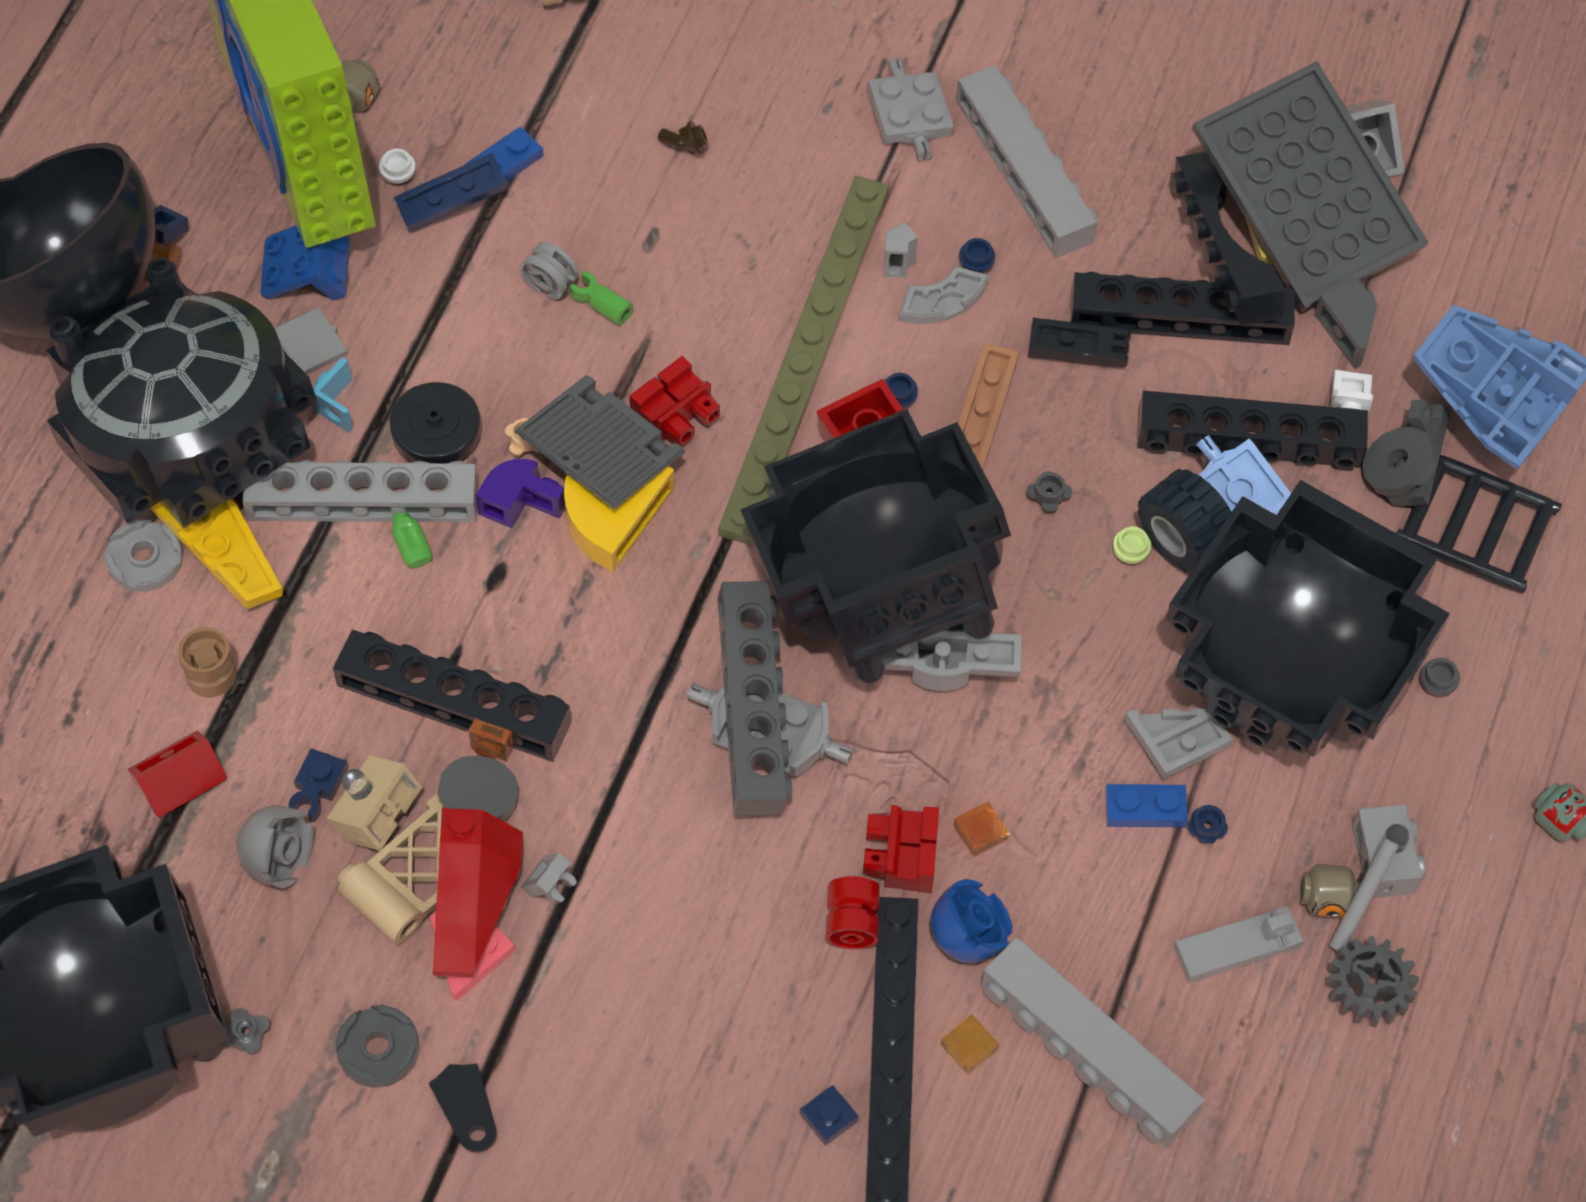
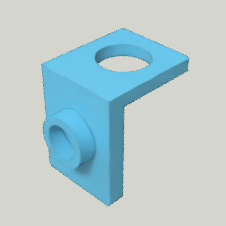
M341 357L329 371L323 372L318 377L313 387L317 399L313 407L315 412L349 433L352 430L349 410L334 400L352 381L349 361ZM329 407L335 410L340 417L336 416Z

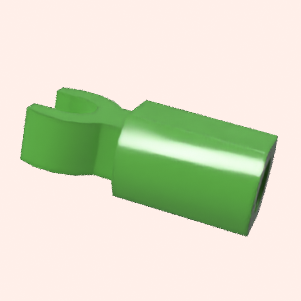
M584 271L582 273V282L588 287L579 288L573 283L570 285V295L573 299L579 302H589L591 308L618 326H622L633 312L632 303L605 285H598L595 276L590 272Z

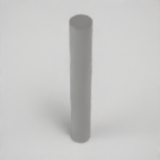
M1386 837L1384 838L1329 944L1333 949L1339 951L1342 946L1347 947L1399 847L1398 843Z

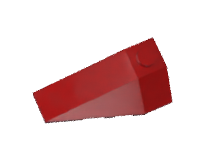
M442 808L433 975L475 976L492 938L493 929L500 914L504 911L509 893L521 872L523 832L485 810Z

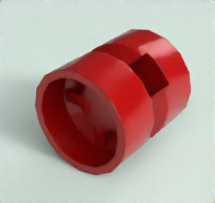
M845 876L831 880L828 884L827 908L831 912L826 917V941L835 947L843 949H865L876 945L879 938V917L874 914L880 909V885L872 879L859 876Z

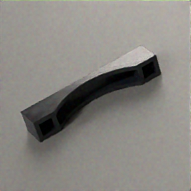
M1206 152L1176 157L1175 172L1170 174L1172 191L1174 194H1179L1183 215L1190 218L1193 236L1195 240H1200L1202 244L1204 260L1207 264L1211 263L1214 269V280L1218 288L1222 287L1225 293V303L1228 311L1234 312L1240 326L1283 318L1285 289L1274 266L1259 260L1244 250L1229 235L1222 224L1219 210L1226 200L1227 186Z

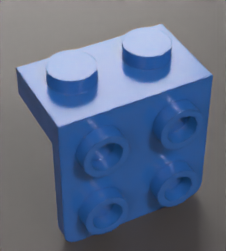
M296 225L268 236L264 243L261 295L266 299H271L312 284L331 300L345 297L346 279L348 276V249L350 247L349 236L340 237L309 248H305Z

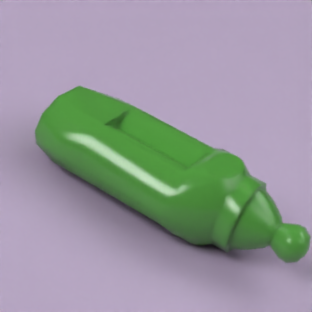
M408 512L394 514L392 518V535L404 562L411 569L431 562L432 551L420 524Z

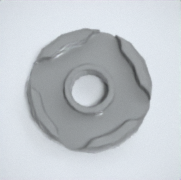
M139 519L120 527L110 537L107 551L105 549L104 558L110 576L119 586L131 591L148 592L161 588L175 578L182 566L183 551L179 538L164 523H152L149 519ZM150 549L154 552L148 560L138 561L134 559V555L139 550Z

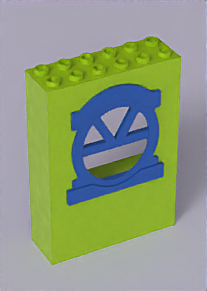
M207 0L219 51L235 85L239 102L245 115L249 117L305 248L375 227L376 224L343 65L313 1Z

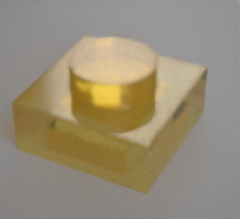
M971 1014L941 1039L940 1045L969 1074L999 1050L1000 1043Z

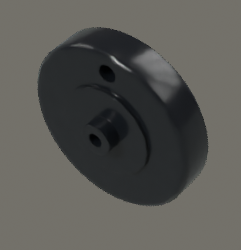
M429 382L409 389L399 397L390 414L389 424L393 443L397 450L412 462L424 461L430 464H448L458 461L475 447L481 432L480 413L474 399L462 388L445 382Z

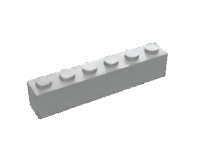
M996 65L958 79L957 104L1054 258L1056 259L1093 244L1095 230L1098 227V219L1094 210L1091 207L1087 208L1081 199L1078 185L1075 181H1070L1065 174L1060 157L1057 154L1053 155L1047 146L1044 132L1040 128H1036L1031 121L1029 110L1026 104L1019 102L1015 96L1010 79L1007 76L1003 77Z
M1018 937L984 969L981 986L984 987L985 995L998 1006L1003 1004L1014 1014V1019L1021 1028L1029 1033L1034 1031L1045 1041L1046 1048L1053 1056L1060 1060L1065 1058L1074 1066L1077 1075L1085 1084L1090 1087L1096 1086L1106 1094L1108 1102L1117 1112L1122 1115L1128 1114L1138 1122L1139 1129L1149 1140L1155 1143L1159 1141L1168 1148L1198 1117L1205 1099Z

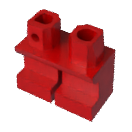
M683 355L658 373L657 378L654 376L629 395L630 408L661 431V440L664 441L669 438L681 447L690 441L695 434L694 426L689 423L691 419L696 416L704 425H710L720 417V406L711 396V384L707 381L702 382L692 371V364Z
M891 805L890 814H868L866 839L888 841L887 850L865 848L863 874L885 878L884 887L932 893L940 807L923 806V811H905L897 805Z

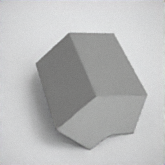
M905 222L886 232L883 277L906 278L907 268L916 264L918 237Z

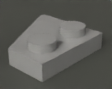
M1162 709L1161 714H1139L1138 710H1130L1126 712L1124 719L1163 780L1231 747L1233 741L1225 727L1214 721L1211 714L1206 712L1207 709H1193L1188 712L1180 711L1179 709Z

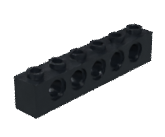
M1075 272L1071 291L1070 322L1125 328L1130 330L1131 334L1289 345L1295 326V288H1284L1283 318L1240 326L1234 312H1229L1226 307L1225 293L1222 287L1218 288L1214 282L1206 280H1173L1168 277L1146 278L1130 274L1119 276L1099 274L1097 272Z
M1143 390L1139 407L1137 448L1148 449L1153 452H1185L1189 455L1197 456L1202 455L1203 452L1196 444L1208 435H1210V438L1222 453L1235 449L1250 438L1267 462L1288 461L1298 462L1301 465L1307 466L1322 464L1334 465L1341 469L1361 468L1367 451L1368 410ZM1171 424H1178V425H1181L1182 427H1175V426H1173V425H1171ZM1210 427L1217 428V429H1219L1220 431L1212 430V429H1210ZM1247 431H1254L1257 434H1251ZM1284 434H1290L1294 437H1288ZM1322 437L1329 438L1332 441L1325 440Z
M352 629L333 666L338 687L554 762L571 725L570 705L557 696H542L529 691L527 687L520 683H505L496 680L483 670L474 669L471 671L457 666L455 662L448 658H433L422 654L411 645L402 644L399 646L390 643L374 632L362 633ZM380 664L390 665L387 669L384 670L374 669L376 666ZM418 676L426 678L419 683L410 682L411 679ZM452 689L462 690L458 695L451 696L446 694ZM487 702L498 703L494 708L482 707ZM525 714L535 716V718H533L530 721H521L518 719L520 716Z

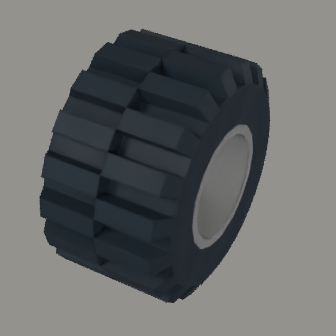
M1186 469L1175 470L1144 494L1138 501V515L1152 544L1169 562L1189 573L1193 570L1231 513L1223 497L1208 481Z

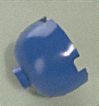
M969 879L957 881L943 892L933 906L930 925L938 946L946 954L960 962L980 963L997 955L1008 946L1010 942H1007V937L1013 933V925L1009 913L1000 898L994 893L988 897L983 891L979 890L983 884Z

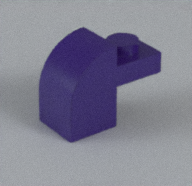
M530 459L509 460L491 470L476 494L478 515L512 528L525 505L560 519L565 510L564 487L551 478H540L537 461Z

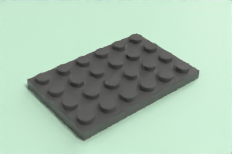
M1318 61L1194 123L1192 130L1287 288H1295V301L1301 311L1317 304L1321 294L1355 278L1361 281L1425 248L1428 244L1424 234Z

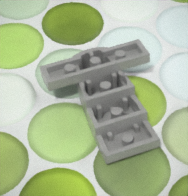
M960 623L881 656L885 669L911 671L913 683L925 689L951 691L967 686L970 674L1020 677L1022 635L991 633L985 638L976 639L968 635L964 630L963 624Z

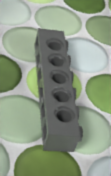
M769 581L722 582L717 601L733 815H781L786 800H791L792 780L790 776H785L784 763L789 761V743L787 739H782L781 727H785L786 707L785 703H779L778 691H781L783 688L782 667H776L775 655H779L780 652L779 631H773L772 619L777 617L776 596H770ZM742 622H752L758 628L748 629L742 625ZM744 658H756L761 664L751 665ZM757 693L764 700L753 701L747 696V694ZM759 729L767 737L757 738L749 730ZM757 765L763 766L768 769L770 774L760 775L752 767Z

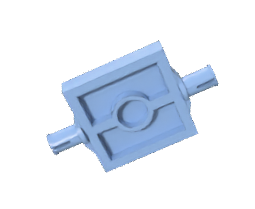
M1210 435L1196 444L1209 460L1205 470L1198 475L1208 481L1219 492L1231 512L1241 497L1244 496L1277 515L1291 492L1250 438L1235 449L1224 451L1223 453L1210 438Z

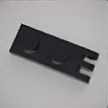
M1033 317L1028 356L1125 367L1128 365L1129 357L1127 354L1130 349L1128 342L1131 339V331L1125 328Z

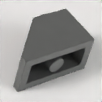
M1358 278L1321 294L1315 311V317L1354 369L1361 367L1377 308L1374 294L1371 290L1365 288Z

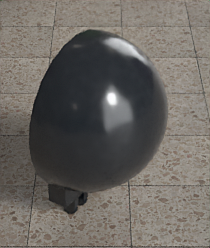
M104 142L88 143L73 147L47 157L13 177L0 179L1 331L25 338L51 339L49 332L51 324L55 319L68 316L76 320L80 328H83L118 308L136 293L146 276L148 265L153 256L156 241V223L153 201L145 178L138 166L121 146Z

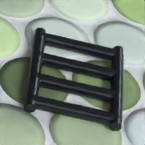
M1440 455L1429 504L1413 506L1404 528H1399L1395 533L1436 555L1438 560L1523 594L1527 589L1528 581L1525 580L1526 574L1552 515L1556 516L1561 510L1562 504L1445 455ZM1445 472L1467 481L1439 543H1436L1417 534ZM1480 487H1484L1502 496L1475 558L1453 550ZM1518 501L1536 508L1537 512L1512 570L1507 572L1490 565L1489 562L1515 502Z

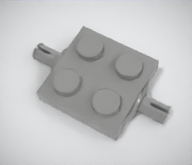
M897 57V60L892 58L888 62L892 77L868 80L867 85L868 95L883 143L903 142L914 144L918 160L923 161V158H925V161L932 157L928 141L934 138L952 136L954 129L937 73L906 74L902 59Z

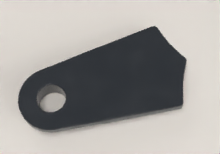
M449 1064L437 1077L429 1082V1086L461 1146L469 1152H484L494 1144L497 1131L478 1064ZM481 1130L485 1132L484 1138L480 1141H473L470 1138L474 1131Z

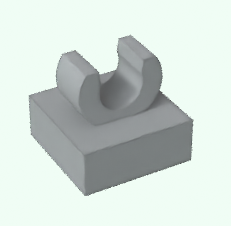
M561 853L544 856L521 888L531 897L545 895L547 900L552 903L563 902L565 898L557 892L556 885L558 881H561L566 887H573L577 883L572 874L565 872L571 862Z

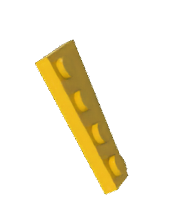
M233 498L227 500L207 513L203 518L196 520L184 529L160 502L150 508L246 609L282 597L283 588Z

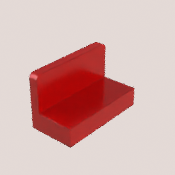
M198 730L127 769L134 783L142 790L157 817H162L227 779L210 743Z

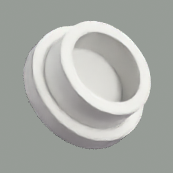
M402 149L387 151L379 164L381 176L391 183L408 181L416 170L414 159Z

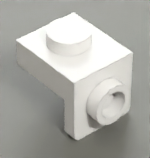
M1335 370L1330 407L1368 410L1369 414L1373 402V394H1371L1372 375Z

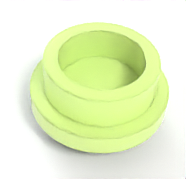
M1127 527L1115 536L1113 551L1125 563H1140L1150 554L1151 540L1141 528Z

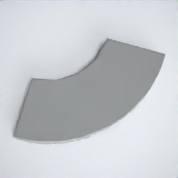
M954 266L949 276L939 283L928 286L909 285L899 312L898 321L913 324H931L952 319L970 309L981 298L988 286L990 275Z

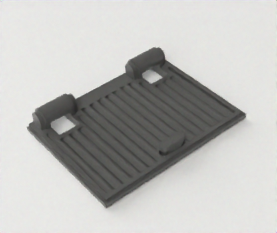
M585 375L519 426L515 433L615 510L668 466L675 464L685 451L676 442L671 446L661 440V431L611 392L603 396L595 389L596 381L589 375Z

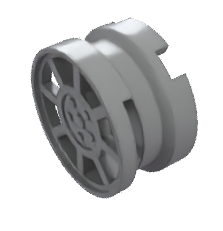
M539 242L532 250V255L527 256L520 264L521 275L529 286L539 294L544 290L548 293L547 298L559 299L567 290V285L572 284L578 277V268L572 258L561 248L549 242Z

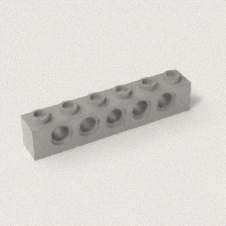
M300 460L296 463L287 462L265 478L246 488L243 492V505L247 521L392 522L394 514L408 512L417 522H476V494L478 492L476 465L461 461H453L448 464H430L424 461H414L411 463H390L387 461L352 463L346 460L334 463H315L310 460ZM283 487H291L290 489L285 491L279 490ZM321 487H330L327 490L318 491ZM360 487H367L364 491H355ZM400 487L406 488L403 491H393L394 489ZM435 488H444L439 492L431 491Z

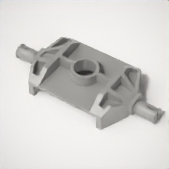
M692 683L687 699L709 706V713H712V743L728 749L724 686L719 691L713 692ZM778 691L779 703H785L786 724L785 727H781L782 739H787L789 743V761L784 763V773L794 777L804 774L819 758L824 759L826 754L848 764L854 748L832 741V738L828 737V704L822 702L819 708ZM757 693L747 694V696L753 701L764 700ZM759 729L749 730L757 738L767 737Z

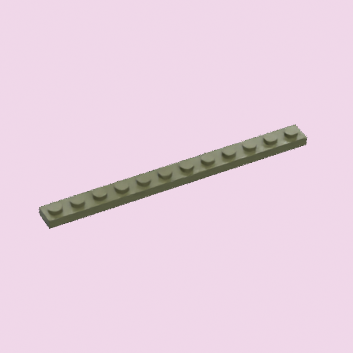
M854 176L718 527V536L754 546L740 509L774 496L764 466L789 456L888 196L889 184Z

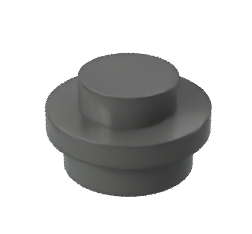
M1436 658L1424 665L1420 674V680L1423 687L1431 694L1446 696L1457 689L1460 682V673L1451 660Z

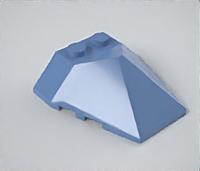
M1453 305L1415 352L1412 359L1484 447L1518 470L1586 381V358L1562 342L1554 340L1552 343L1534 338L1531 336L1532 332L1521 328L1518 332L1497 325L1498 320Z

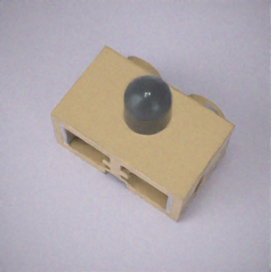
M369 755L359 770L350 769L343 775L342 785L345 788V792L327 817V820L346 842L381 851L398 825L394 819L399 812L406 813L422 789V786L403 763Z

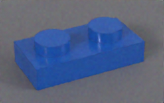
M519 126L466 164L493 152L507 182L544 156L543 147Z
M1106 784L1107 827L1186 828L1188 822L1186 785Z

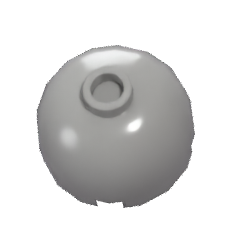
M271 805L255 811L244 822L236 837L237 854L241 867L252 879L262 884L283 889L293 885L298 880L293 878L292 875L298 864L304 869L306 868L313 847L312 824L305 823L303 816L308 815L304 811L285 806Z

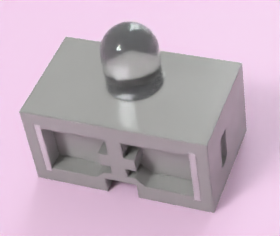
M1406 804L1358 809L1352 829L1358 856H1361L1363 878L1385 837L1399 844L1372 898L1415 894L1421 879L1425 878L1426 869L1423 856L1417 855L1414 842L1417 841V826L1414 818H1409Z

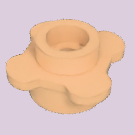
M529 418L518 419L514 423L509 424L505 429V435L511 441L509 451L514 456H522L524 452L530 451L539 452L515 433V430Z

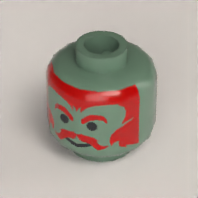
M1554 783L1539 797L1534 805L1538 808L1536 820L1560 842L1569 841L1573 837L1581 841L1586 836V796L1573 784L1566 783L1560 786Z

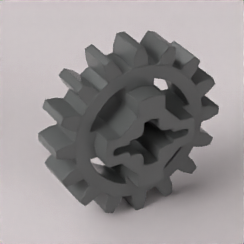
M1369 936L1365 946H1362L1357 938L1353 939L1350 950L1342 946L1337 954L1338 959H1333L1329 967V971L1333 974H1330L1327 986L1336 988L1332 993L1331 1000L1332 1002L1340 1000L1344 1002L1341 1010L1343 1015L1351 1010L1356 1013V1023H1360L1363 1017L1366 1016L1370 1018L1372 1026H1377L1380 1017H1384L1385 1021L1391 1024L1396 1017V1012L1402 1016L1406 1014L1409 1008L1408 1003H1413L1417 995L1413 988L1416 987L1419 976L1409 974L1415 966L1414 961L1403 962L1401 958L1405 950L1403 948L1395 952L1389 950L1390 940L1388 939L1383 942L1382 946L1376 945L1374 936ZM1370 978L1377 980L1376 984L1370 983Z

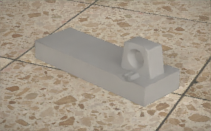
M1286 906L1269 913L1257 915L1175 941L1174 950L1188 983H1192L1299 949L1304 941L1289 907Z

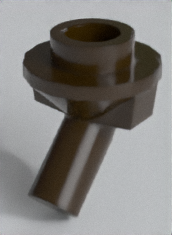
M692 120L688 121L685 127L679 129V134L666 128H662L658 133V141L677 149H687L691 154H704V146L708 145L704 128L701 124L696 126Z

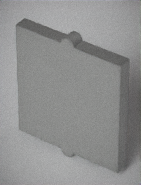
M319 307L274 328L283 351L306 374L348 355L346 348L337 336L336 326L330 325Z

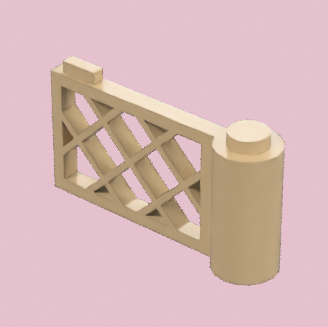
M438 793L425 803L428 809L368 862H361L357 865L352 863L338 877L340 884L337 891L395 944H401L409 939L419 928L423 919L436 908L442 808H445L441 800L439 802ZM420 832H437V847H413V838ZM391 857H408V873H390L382 865ZM413 857H437V873H412ZM401 882H408V888ZM412 882H437L436 893L423 902L412 892Z

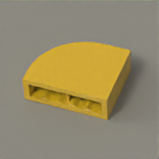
M668 466L615 510L567 474L564 486L567 525L573 540L580 550L592 561L614 573L674 490V469Z

